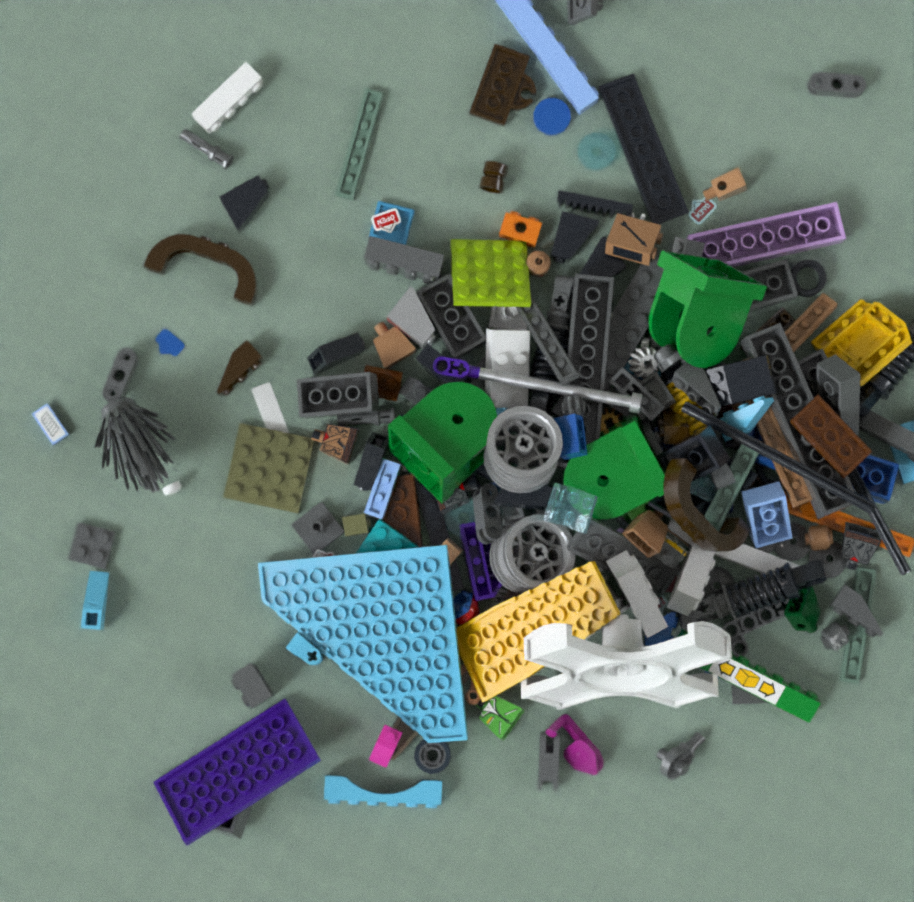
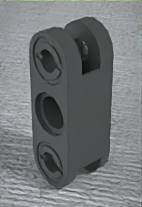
M816 72L807 82L809 93L817 96L857 98L866 88V81L862 76ZM832 82H838L841 88H834Z
M122 348L117 353L102 391L104 399L108 402L113 400L119 402L124 399L123 397L126 394L139 360L137 354L132 349ZM127 356H130V359L128 361H125V358ZM124 372V379L121 381L116 380L117 373ZM115 391L116 394L114 396H111V393Z
M490 483L483 485L473 493L476 534L478 540L486 545L500 538L503 532L500 506L494 504L498 495V489Z
M540 732L538 791H542L543 781L552 782L553 791L558 790L560 733L558 732L556 737H553V745L546 744V732Z

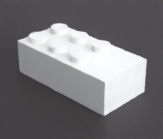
M486 329L485 368L529 376L530 331L524 329ZM485 380V393L490 397L495 408L528 406V388Z
M627 550L607 560L606 562L627 603L630 605L635 618L641 620L642 630L647 638L667 628L668 625L657 606L660 602L653 592L650 582L646 579L645 572L634 555L630 556Z

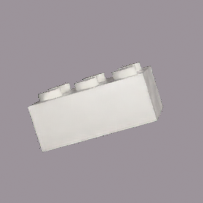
M693 543L682 563V568L678 574L667 608L689 616L692 610H696L703 598V589L710 579L709 572L712 571L716 561L713 559L715 552L706 551Z

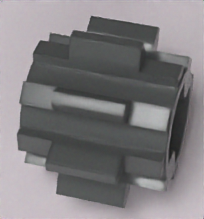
M581 396L564 398L562 403L563 414L570 415L575 413L583 417L584 412H586L585 401H582Z

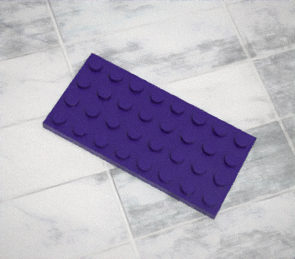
M284 698L153 783L182 840L188 846L320 762L321 759L288 701Z

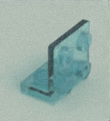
M554 483L543 520L586 534L598 497L568 485Z

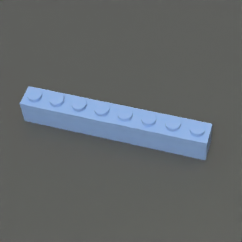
M495 0L576 112L581 115L598 103V91L594 86L591 87L588 84V78L583 71L579 72L572 56L568 57L561 41L557 42L554 38V31L550 26L546 27L543 23L544 18L539 11L535 12L532 8V1Z

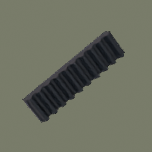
M561 190L558 191L556 201L559 208L562 204H565V209L572 205L574 211L577 207H580V212L587 208V212L590 213L593 209L595 215L599 211H602L603 216L609 212L610 218L617 213L630 217L633 210V204Z

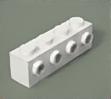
M245 62L191 113L193 118L209 134L212 131L216 132L221 127V122L226 118H231L239 105L243 106L253 92L256 93L262 88V77Z

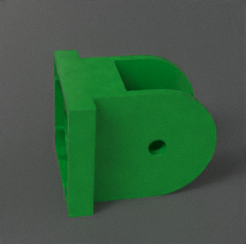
M662 250L657 265L662 267L664 271L649 314L650 334L653 340L661 347L673 344L681 358L694 367L707 368L716 365L724 360L736 346L753 299L762 301L767 286L721 260ZM683 310L682 316L679 318V314ZM713 326L712 332L707 335L708 328Z
M464 382L443 384L431 391L403 417L399 415L388 425L389 451L443 504L454 494V490L484 464V451L487 446L488 432L492 422L497 417L496 408L490 397L483 390L472 384Z
M632 413L624 417L620 422L601 431L600 438L586 445L588 455L569 460L564 473V488L571 504L582 514L595 519H612L657 496L661 497L664 495L663 484L666 472L644 434L643 422L637 413Z

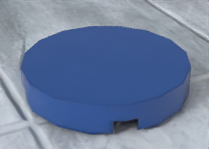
M557 98L542 100L536 106L533 113V122L536 128L548 136H556L563 133L571 120L567 104Z

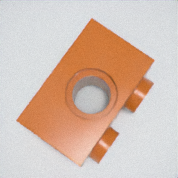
M506 212L499 237L507 240L526 242L527 246L535 248L542 223L535 217L524 218L518 212ZM519 224H523L526 227V230L524 232H518L516 230V226Z

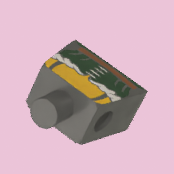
M668 528L661 551L654 556L660 559L664 565L674 569L687 555L691 545Z

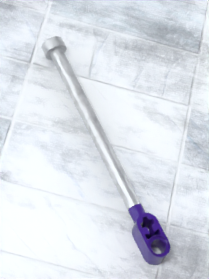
M443 356L436 358L433 363L434 370L443 376L458 379L472 377L566 396H581L582 399L629 407V412L639 413L643 394L633 392L632 396L571 384L562 386L560 382L471 366L464 360ZM442 361L448 363L445 371H439L438 365ZM463 365L466 368V372L464 371L460 375V372L454 370L453 366L461 368Z

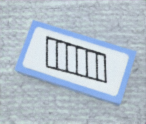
M48 403L32 413L53 446L69 436V433Z

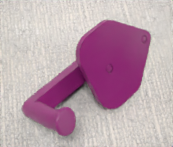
M561 715L546 730V734L550 737H556L557 731L563 727L574 739V742L563 751L566 761L577 771L597 775L604 767V760L600 751L569 715Z

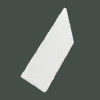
M270 382L252 388L251 390L265 427L289 433Z

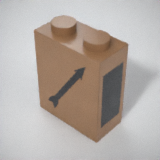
M617 213L606 241L605 254L649 266L651 259L656 258L657 244L660 245L662 242L661 225Z

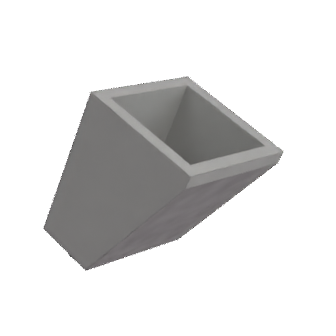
M410 287L387 315V320L393 327L396 326L403 335L421 349H424L427 344L432 346L435 342V328L414 288Z

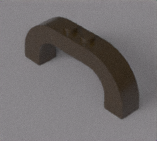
M176 234L159 241L147 255L143 267L148 271L163 276L169 261L181 253H191L228 266L238 276V285L233 296L234 300L252 307L254 305L258 286L254 270L242 254L229 248V245L226 243L211 242L212 239L203 235L199 238L188 234Z
M686 458L671 459L665 473L663 491L665 503L672 518L692 538L694 543L706 551L722 552L733 551L739 548L748 537L751 528L741 517L725 518L718 532L699 512L691 500L690 486L697 470Z

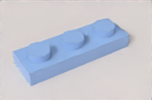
M382 458L364 511L365 514L380 519L384 518L402 466L401 464Z

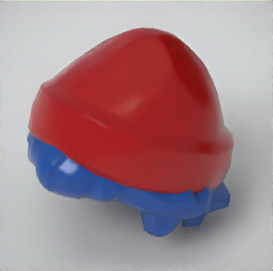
M461 591V593L455 596L453 600L456 624L463 625L480 615L478 601H475L473 593Z

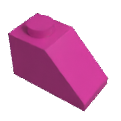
M385 724L369 760L387 768L403 732Z

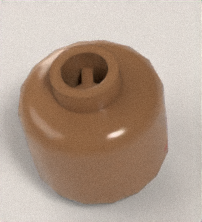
M534 251L529 254L526 261L529 274L534 277H542L548 273L551 261L547 253Z
M827 525L809 527L808 533H805L806 545H810L813 551L829 549L830 544H833L832 529H828Z

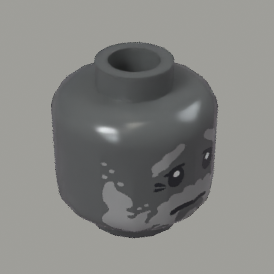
M834 622L821 631L822 636L820 640L827 650L837 651L849 643L848 635L850 632L844 624L840 625Z

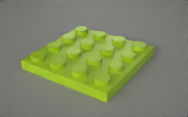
M450 240L454 306H531L529 269L526 264V242L515 240Z

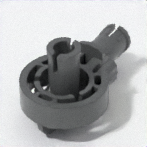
M696 732L687 743L682 742L670 751L661 748L656 755L657 759L662 761L660 766L661 774L669 780L685 775L692 764V758L695 757L696 749L705 742V738L699 732Z

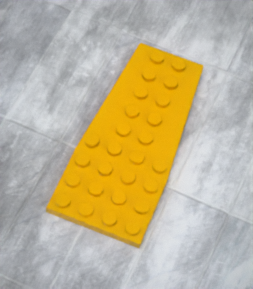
M590 561L517 597L506 600L458 627L459 654L482 702H486L546 667L524 660V637L535 629L552 623L572 625V636L585 640L621 613L595 561Z

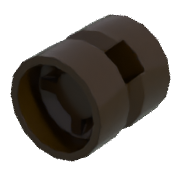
M485 161L483 168L485 176L481 177L479 188L486 192L502 194L505 185L502 179L507 176L509 167L500 162Z

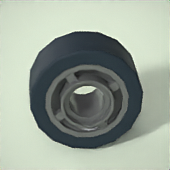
M423 739L416 746L414 758L417 766L423 772L436 774L443 771L449 765L451 751L446 742L428 743ZM429 750L437 751L438 758L431 761L428 759L427 752Z

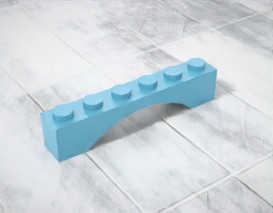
M325 775L324 800H328L330 804H340V800H345L351 805H359V801H367V805L379 806V802H387V806L397 807L398 803H406V807H418V804H426L425 808H437V805H441L442 780H422L415 786L403 791L378 793L361 788L346 776Z

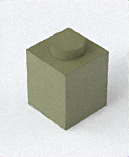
M365 513L342 517L345 537L369 534L368 529H372L370 517L366 518Z

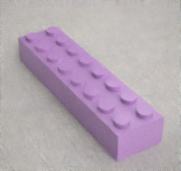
M834 202L690 234L686 239L705 243L702 257L721 260L732 267L840 244L846 239L838 204Z

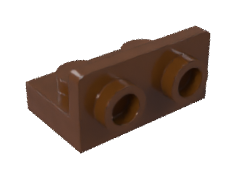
M365 365L364 372L377 374L378 397L389 401H397L403 372Z

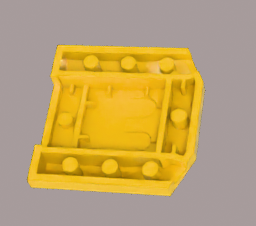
M862 299L811 341L815 350L823 349L827 358L837 355L849 366L857 370L861 377L860 386H863L912 343L906 323L881 303H866Z

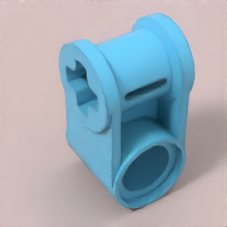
M298 632L286 646L287 650L309 665H318L323 660V653ZM317 652L316 657L318 659L311 661L310 653Z

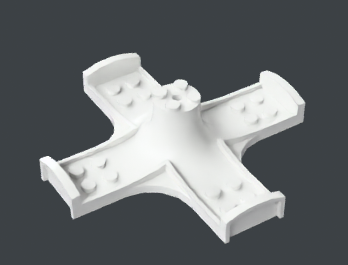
M622 614L602 627V645L572 636V625L564 623L547 624L535 629L524 637V660L558 670L562 674L552 678L533 675L522 681L521 699H530L560 710L602 697L635 696L677 709L680 708L679 706L713 696L718 697L717 675L708 673L688 675L685 672L731 658V635L713 623L700 621L687 624V635L644 647L641 620L629 619L628 615Z

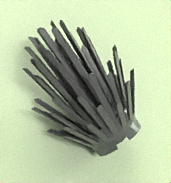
M123 397L124 400L119 402L113 400L101 410L102 423L94 448L97 446L100 448L104 438L102 469L105 467V461L107 467L110 464L112 440L115 478L118 479V462L120 475L124 478L127 490H129V483L125 469L128 470L136 491L139 488L134 477L135 475L143 489H150L152 493L159 491L160 488L156 481L159 478L160 482L164 484L161 475H164L166 479L169 476L158 457L161 456L167 464L168 461L170 463H173V461L148 428L165 443H168V440L157 429L170 439H176L164 430L168 429L165 424L153 418L159 417L158 413L138 406L135 400L129 397Z

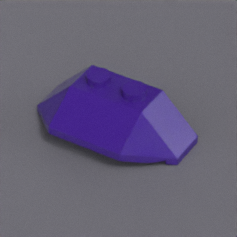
M475 522L459 525L461 545L475 601L493 598L502 584L497 580L490 565L489 554L492 543L486 545L478 540Z

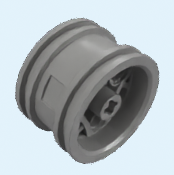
M516 406L505 410L496 417L489 429L487 446L484 451V466L491 479L505 490L515 493H530L540 489L553 477L562 451V433L558 424L545 411L536 407ZM515 431L518 435L512 436L509 432ZM496 446H504V451L497 450ZM543 448L547 453H540L538 449ZM513 462L517 465V467H513L508 463Z
M543 514L531 515L508 524L502 528L501 537L491 544L489 556L494 575L505 588L520 594L572 571L575 563L576 554L568 551L566 548L572 539V535L559 520ZM522 533H524V534L526 535V537H527L526 541H524V540L522 539V537H521V534H522ZM548 552L551 553L552 560L549 559ZM520 566L525 568V574L520 571ZM541 570H543L544 572V579H542L539 575V572Z

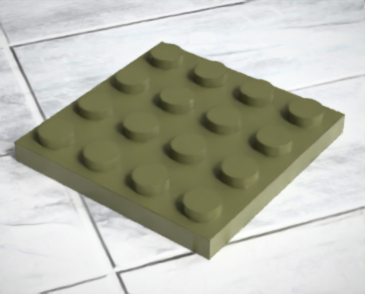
M239 423L223 498L299 514L314 440L305 436Z

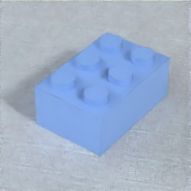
M779 481L742 491L747 524L751 528L749 535L755 549L793 538L786 495Z

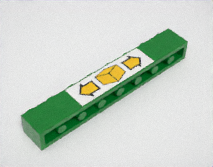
M681 629L677 637L687 635L688 631ZM732 654L731 658L699 667L808 723L811 722L821 704L818 695L813 691L807 690L806 692L800 689L801 686L793 681L788 683L783 680L784 678L775 672L771 674L762 665L756 664L755 666L749 663V659L741 655L737 657Z

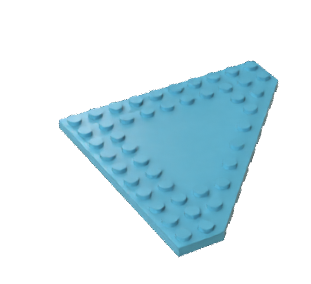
M448 545L258 563L262 602L272 608L285 622L298 630L297 632L318 647V650L338 664L345 673L358 681L371 695L373 694L391 712L397 714L411 729L417 731L428 743L468 740Z

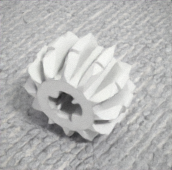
M642 346L641 349L635 348V354L630 353L633 358L628 361L631 364L629 369L634 372L635 376L645 379L654 371H659L657 368L658 363L653 358L656 353L654 348Z

